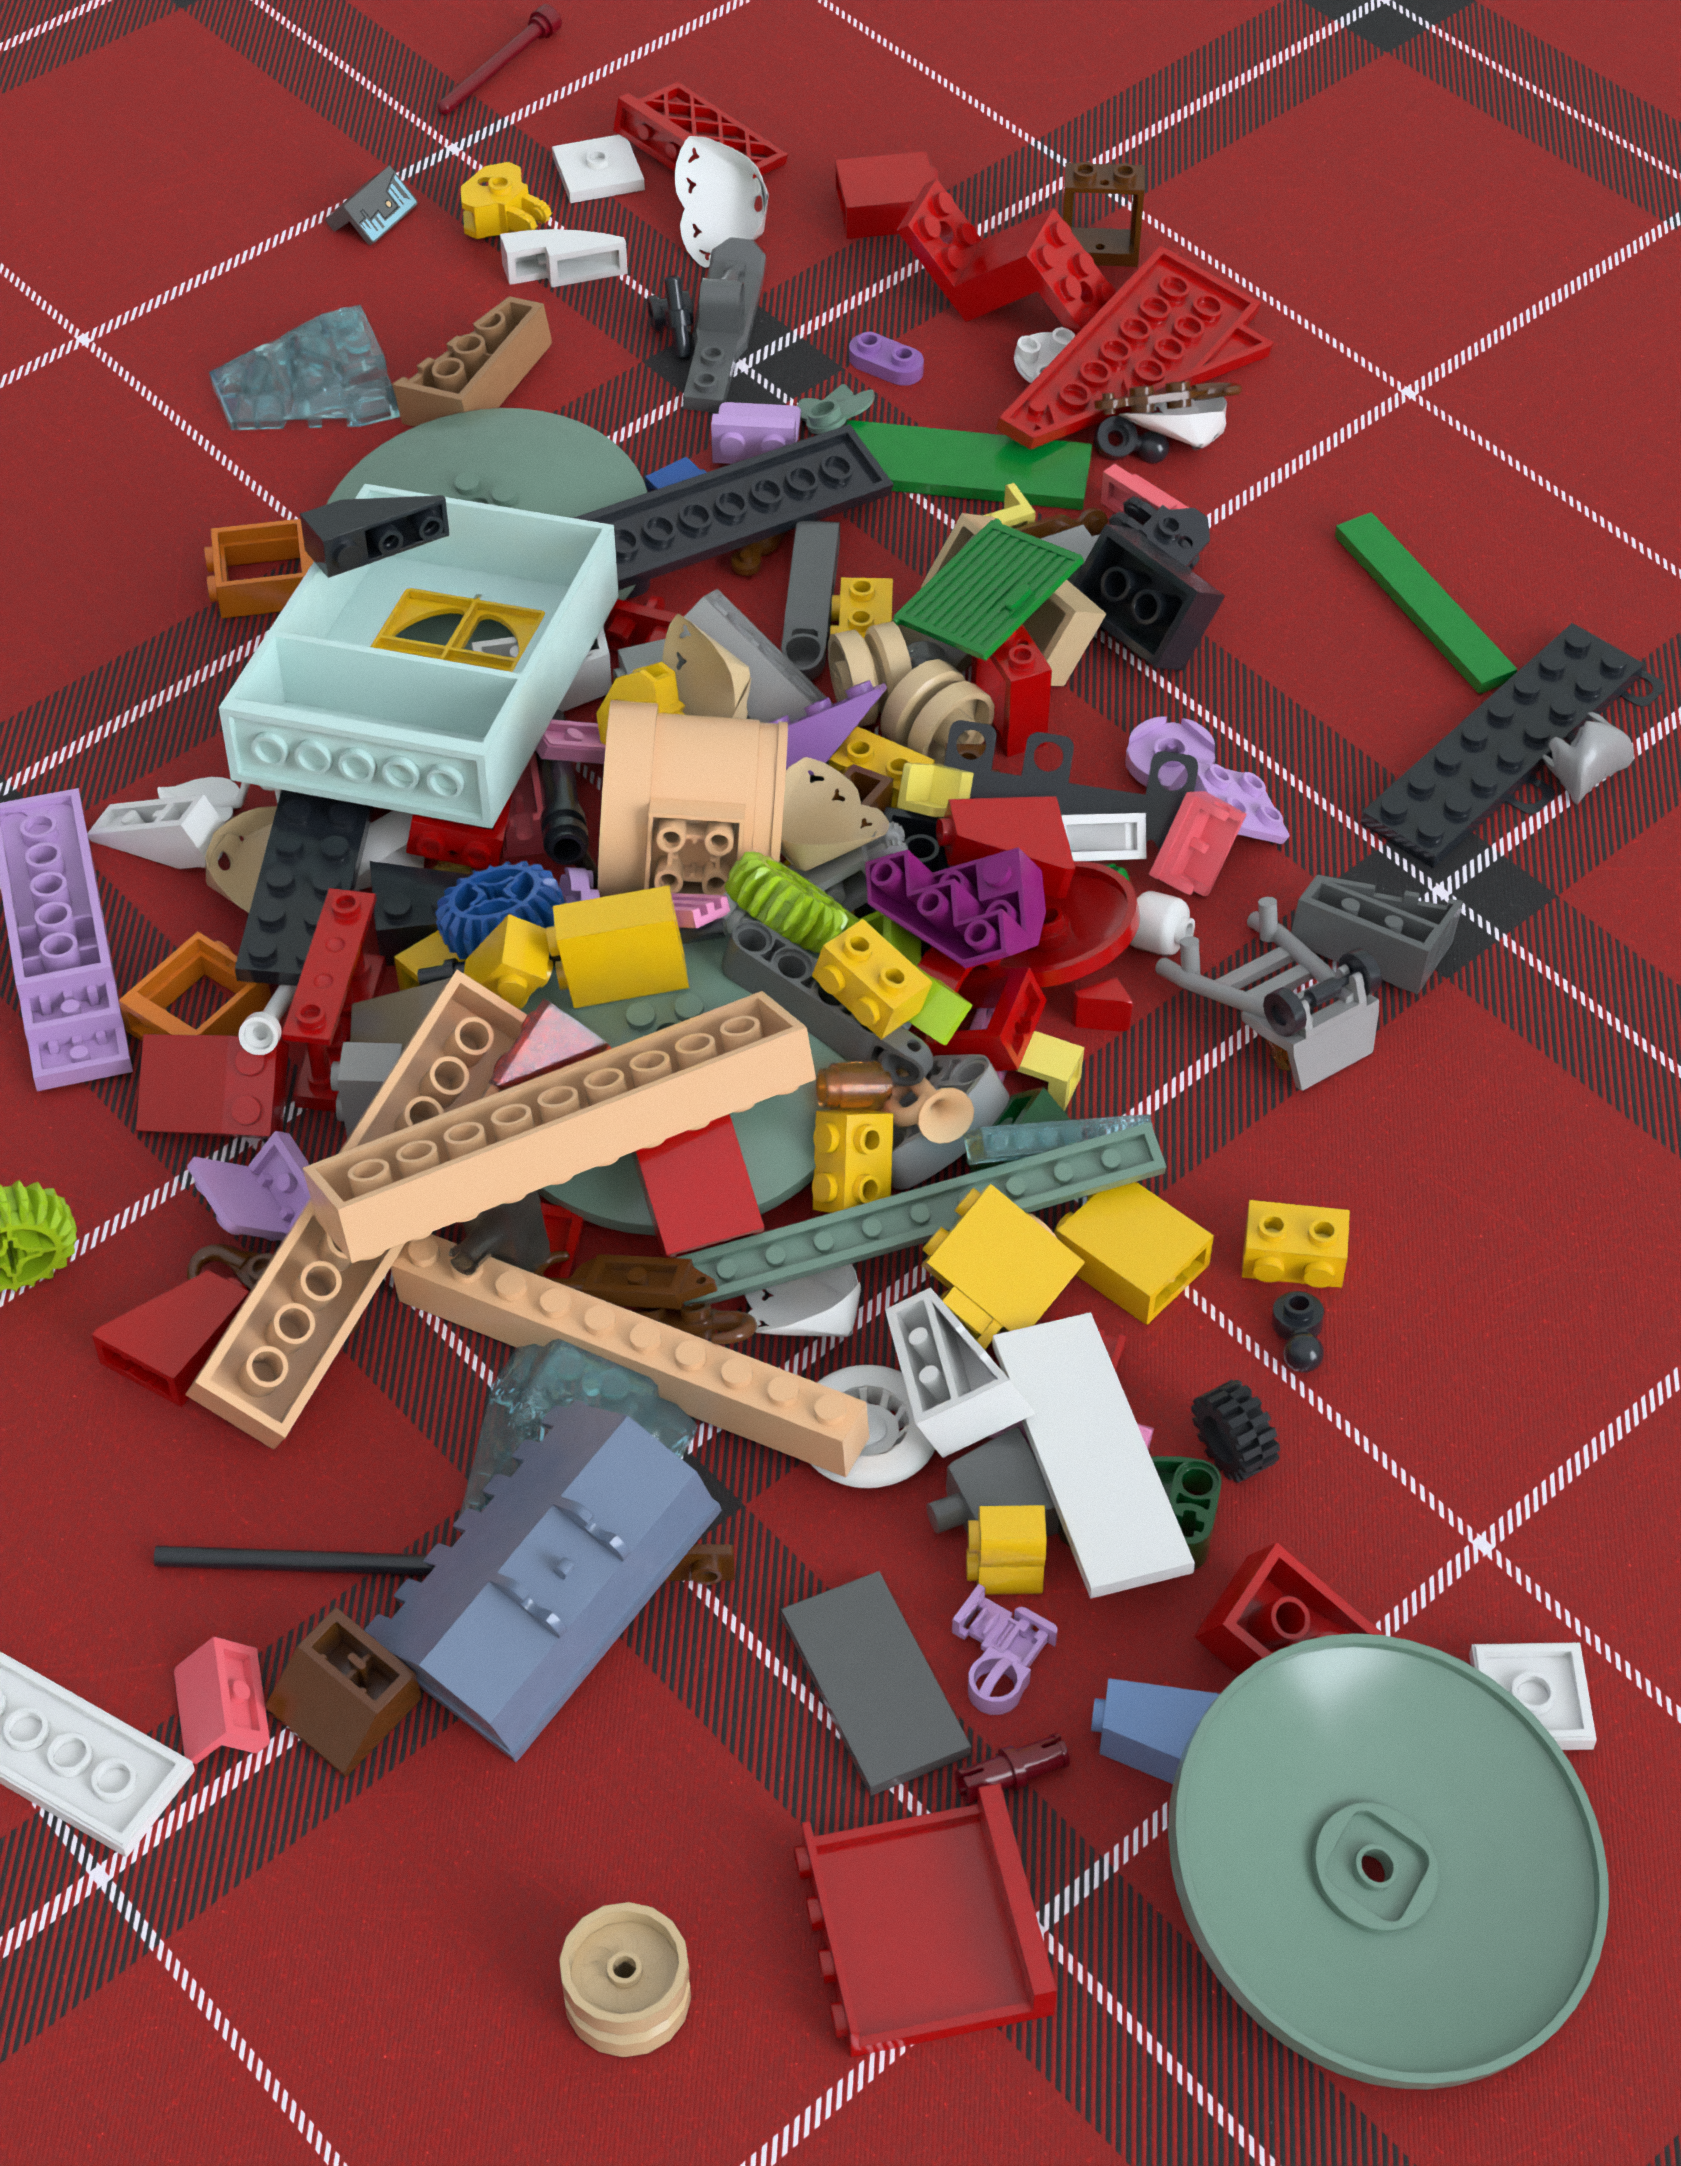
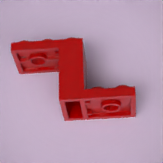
M936 178L923 186L896 230L965 322L1038 291L1063 327L1071 330L1076 336L1116 293L1115 288L1112 284L1108 283L1095 265L1091 255L1084 250L1072 233L1070 226L1063 221L1055 208L982 240L975 227L969 223L955 204L952 196L946 192Z

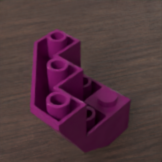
M1019 847L933 873L908 849L865 862L868 904L964 968L1008 957L1039 945L1046 914L1042 870Z

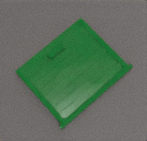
M995 518L981 529L893 616L892 621L897 626L901 624L986 661L1084 563V559L1080 554L1006 526L998 518Z

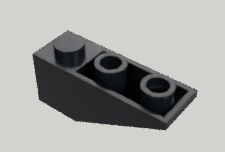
M443 495L344 499L300 513L305 551L327 578L449 536L446 498Z

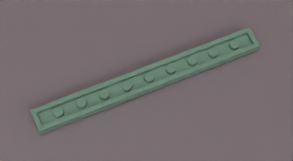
M1151 1122L676 1257L692 1259L693 1266L713 1278L718 1289L716 1292L683 1302V1305L699 1301L714 1304L928 1242L941 1226L949 1231L961 1216L954 1209L973 1187L981 1192L986 1186L992 1184L1025 1213H1029L1165 1174L1167 1166Z

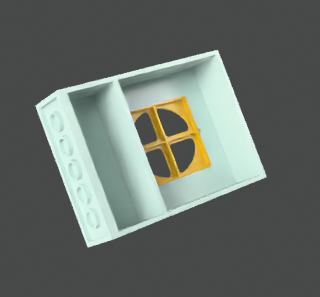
M364 484L355 499L436 495ZM445 497L449 536L327 578L317 564L313 562L219 706L231 780L492 829L619 597L614 525ZM449 613L463 615L459 625L445 646L395 637L414 623L433 616ZM491 619L500 622L512 632L517 640L519 651L517 657L512 658L466 650L464 648L480 621Z

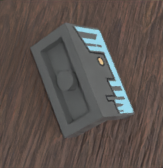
M389 165L370 178L324 220L334 232L350 221L366 243L372 245L418 204V201Z

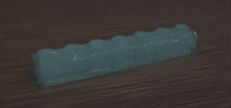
M1149 1114L986 1126L963 1134L969 1165H974L977 1163L1019 1160L1151 1122L1152 1125Z

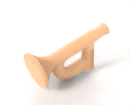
M903 1069L896 1070V1073H898L900 1077H906L909 1075L908 1072ZM926 1077L920 1083L913 1086L902 1087L890 1084L875 1100L869 1103L874 1111L893 1113V1124L897 1127H909L918 1124L920 1132L929 1141L938 1144L950 1143L959 1139L968 1131L974 1118L972 1101L963 1091L953 1087L936 1090ZM912 1091L918 1098L917 1101L908 1107H902L899 1103L900 1100Z

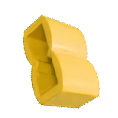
M1045 1505L979 1506L978 1520H968V1549H966L967 1581H977V1585L980 1584L985 1587V1595L1042 1594L1046 1560Z

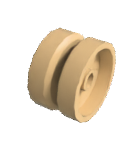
M892 621L869 626L864 638L855 629L831 634L829 637L828 660L837 702L848 698L845 690L857 684L870 680L873 687L885 682L886 691L857 726L862 727L875 724L879 711L882 714L885 703L896 685L912 670L908 649L899 627Z
M940 659L930 660L912 669L896 685L888 697L881 715V732L886 739L935 760V764L944 766L945 743H948L951 725L958 720L992 725L995 705L986 692L976 684L966 681L963 674L948 662ZM967 730L958 737L956 744H982L985 738L978 731Z
M631 1902L605 1905L581 1918L567 1935L559 1959L566 2015L578 2037L598 2052L619 2057L648 2054L669 2042L685 2022L691 2001L686 1943L674 1922L653 1907Z

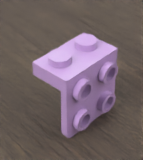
M722 403L719 407V414H713L712 463L733 464L798 442L801 409L792 405Z
M1198 762L1194 792L1206 791L1247 814L1238 835L1284 844L1289 838V833L1283 824V817L1272 804L1265 791L1266 786L1258 776L1250 772L1241 773L1224 769L1217 764L1208 765ZM1186 768L1168 790H1178L1185 785L1188 778Z
M275 1131L249 1166L200 1157H193L187 1165L189 1172L195 1180L197 1190L206 1197L216 1213L218 1224L224 1230L234 1235L244 1234L263 1237L271 1241H283L310 1199L302 1169L310 1164L289 1133Z

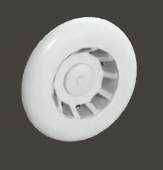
M855 1365L834 1371L817 1382L866 1402L870 1436L847 1477L811 1464L822 1475L851 1487L879 1488L899 1483L911 1477L929 1461L935 1448L915 1424L901 1371L879 1365ZM890 1410H893L896 1415H893Z

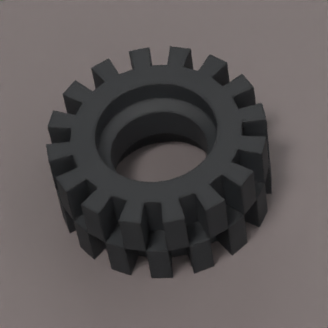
M1232 1379L1193 1400L1194 1405L1191 1406V1412L1195 1417L1192 1420L1194 1426L1200 1430L1197 1433L1199 1441L1205 1443L1207 1449L1204 1451L1209 1458L1213 1456L1215 1467L1218 1471L1224 1470V1476L1227 1479H1233L1236 1483L1242 1482L1276 1464L1275 1462L1279 1460L1280 1456L1277 1452L1280 1451V1444L1273 1439L1278 1435L1276 1429L1270 1427L1268 1423L1271 1417L1267 1411L1263 1413L1260 1408L1262 1402L1258 1396L1252 1398V1390L1247 1385L1242 1386L1241 1381H1233Z

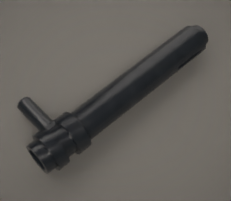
M557 709L552 719L567 721L565 714ZM536 751L543 803L540 822L544 851L558 864H574L576 868L592 870L593 888L598 887V867L587 851L589 836L586 816L582 807L579 806L573 761L541 759Z

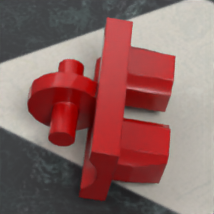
M652 595L647 605L617 599L608 615V627L606 630L608 649L618 651V649L630 647L632 643L640 645L665 639L669 625L677 614L664 610L665 601L659 595Z

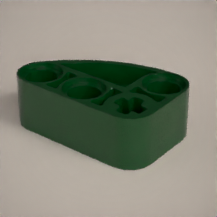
M1181 1456L1151 1457L1195 1562L1194 1570H1196L1205 1563L1208 1557L1221 1490V1475L1212 1463L1202 1459ZM1197 1491L1204 1495H1193L1188 1492ZM1059 1519L1058 1535L1060 1540L1070 1547Z

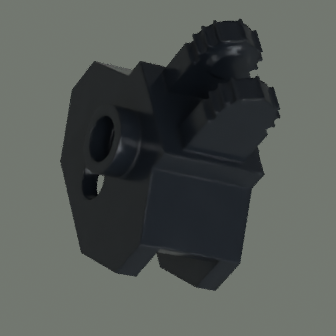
M1133 496L1123 503V512L1118 511L1108 519L1109 525L1134 528L1191 571L1200 560L1199 553L1203 551L1210 541L1208 517L1196 508L1169 510L1162 505L1156 510L1147 502L1139 499L1138 496Z

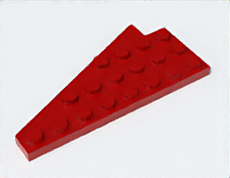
M1160 245L999 417L996 430L1031 450L1100 423L1111 416H1118L1130 411V406L1116 408V414L1104 415L1103 409H1095L1094 405L1095 400L1102 399L1103 393L1114 392L1115 398L1129 396L1130 387L1153 386L1154 392L1166 391L1165 383L1190 381V387H1192L1194 384H1200L1264 359L1270 355L1274 342L1247 327L1258 314L1261 302Z

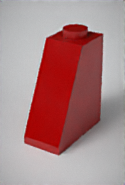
M1056 796L949 799L944 818H939L937 821V842L939 846L945 847L950 866H957L1019 847L1042 870L1044 895L1054 898H1066L1076 868Z
M207 1270L98 1327L93 1332L92 1338L99 1362L153 1393L182 1407L189 1399L185 1395L249 1295V1291L238 1280L231 1277L224 1279Z

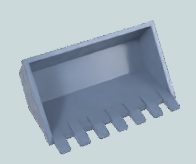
M575 1401L570 1408L558 1405L551 1408L541 1420V1424L550 1429L543 1440L539 1443L526 1439L513 1453L512 1458L521 1463V1466L511 1477L496 1474L483 1489V1493L492 1498L484 1510L479 1512L470 1508L466 1509L453 1525L456 1530L463 1533L452 1547L438 1543L423 1561L433 1568L424 1581L420 1583L409 1578L394 1594V1598L401 1602L403 1606L392 1619L378 1614L364 1630L416 1673L421 1689L514 1762L521 1758L722 1511L720 1503L710 1496L697 1471L631 1417L591 1407L581 1401Z

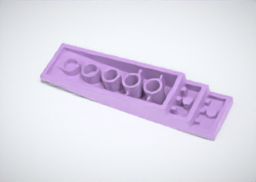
M79 788L0 803V887L15 983L20 999L24 1031L29 1046L37 1091L133 1072L125 1026L118 1002L117 983Z

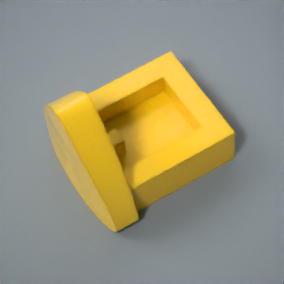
M955 1286L944 1292L940 1297L984 1350L991 1344L993 1335L998 1334L1003 1329L1000 1323Z

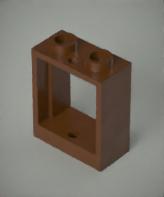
M1090 162L1065 163L1062 219L1070 226L1076 239L1084 250L1091 255L1097 266L1138 267L1145 191V165H1132L1128 163L1118 165L1093 164ZM1074 193L1132 195L1130 229L1072 227Z

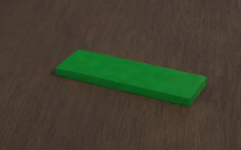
M847 420V425L850 424L893 482L892 491L1004 502L1005 485L1015 483L1030 505L1083 510L1092 444L1054 440L1030 450L1007 435Z

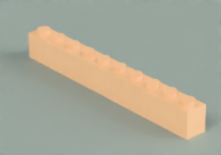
M433 1234L422 1240L407 1241L391 1266L400 1302L843 1477H847L870 1438L867 1404L863 1400L718 1344H713L700 1337Z

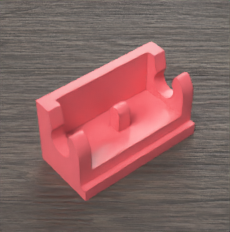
M535 753L531 756L513 790L502 844L504 858L546 853L543 846L540 822L543 803Z
M1206 791L1187 792L1149 875L1186 894L1192 895L1194 891L1202 896H1209L1247 814Z

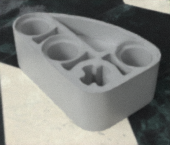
M985 1055L933 1056V1066L925 1076L926 1079L936 1090L953 1087L963 1091L972 1101L974 1118L964 1135L955 1141L942 1144L929 1141L920 1132L918 1124L909 1127H897L893 1124L892 1187L900 1190L911 1188L944 1169L969 1150L990 1129L1003 1112L1009 1101V1093L990 1060ZM910 1091L899 1103L902 1107H908L916 1102L918 1098Z

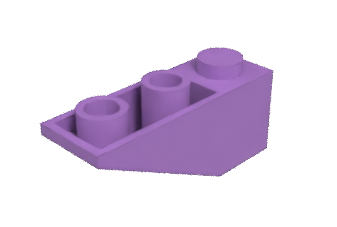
M867 680L845 690L848 698L831 704L829 697L804 707L806 716L790 721L788 715H784L768 722L777 724L778 721L788 722L786 770L804 757L827 763L886 691L885 682L873 687L871 681ZM811 770L808 771L810 776L814 775Z

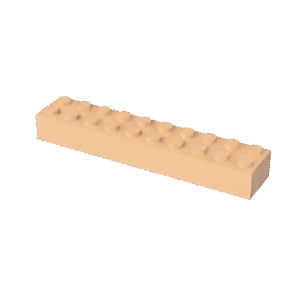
M456 970L443 987L339 1153L498 1093L541 1023L459 970ZM310 1198L185 1395L274 1450L286 1438L405 1243L385 1250L374 1259L359 1260L351 1263L316 1220Z
M760 991L308 1165L302 1169L316 1220L351 1263L359 1260L374 1259L387 1249L407 1241L422 1240L428 1237L432 1231L455 1222L470 1221L476 1218L480 1212L500 1204L518 1202L528 1193L548 1185L563 1184L574 1175L596 1166L611 1165L619 1157L642 1148L656 1147L669 1137L687 1130L704 1128L712 1120L732 1112L747 1111L755 1103L775 1095H785L796 1091L800 1085L816 1080L807 1027L767 994Z

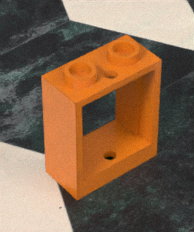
M301 519L212 528V546L204 547L208 573L214 572L215 574L207 576L210 602L218 601L221 619L281 612L314 562L305 551ZM296 558L301 560L302 573L229 581L228 566Z
M197 931L121 997L118 1002L125 1030L142 1042L143 1034L239 1036V1029L245 1019L255 1012H262L270 1001V987L267 983L237 981L235 965L238 956L233 954L223 942H214ZM205 974L236 995L198 1029H194L165 1009Z

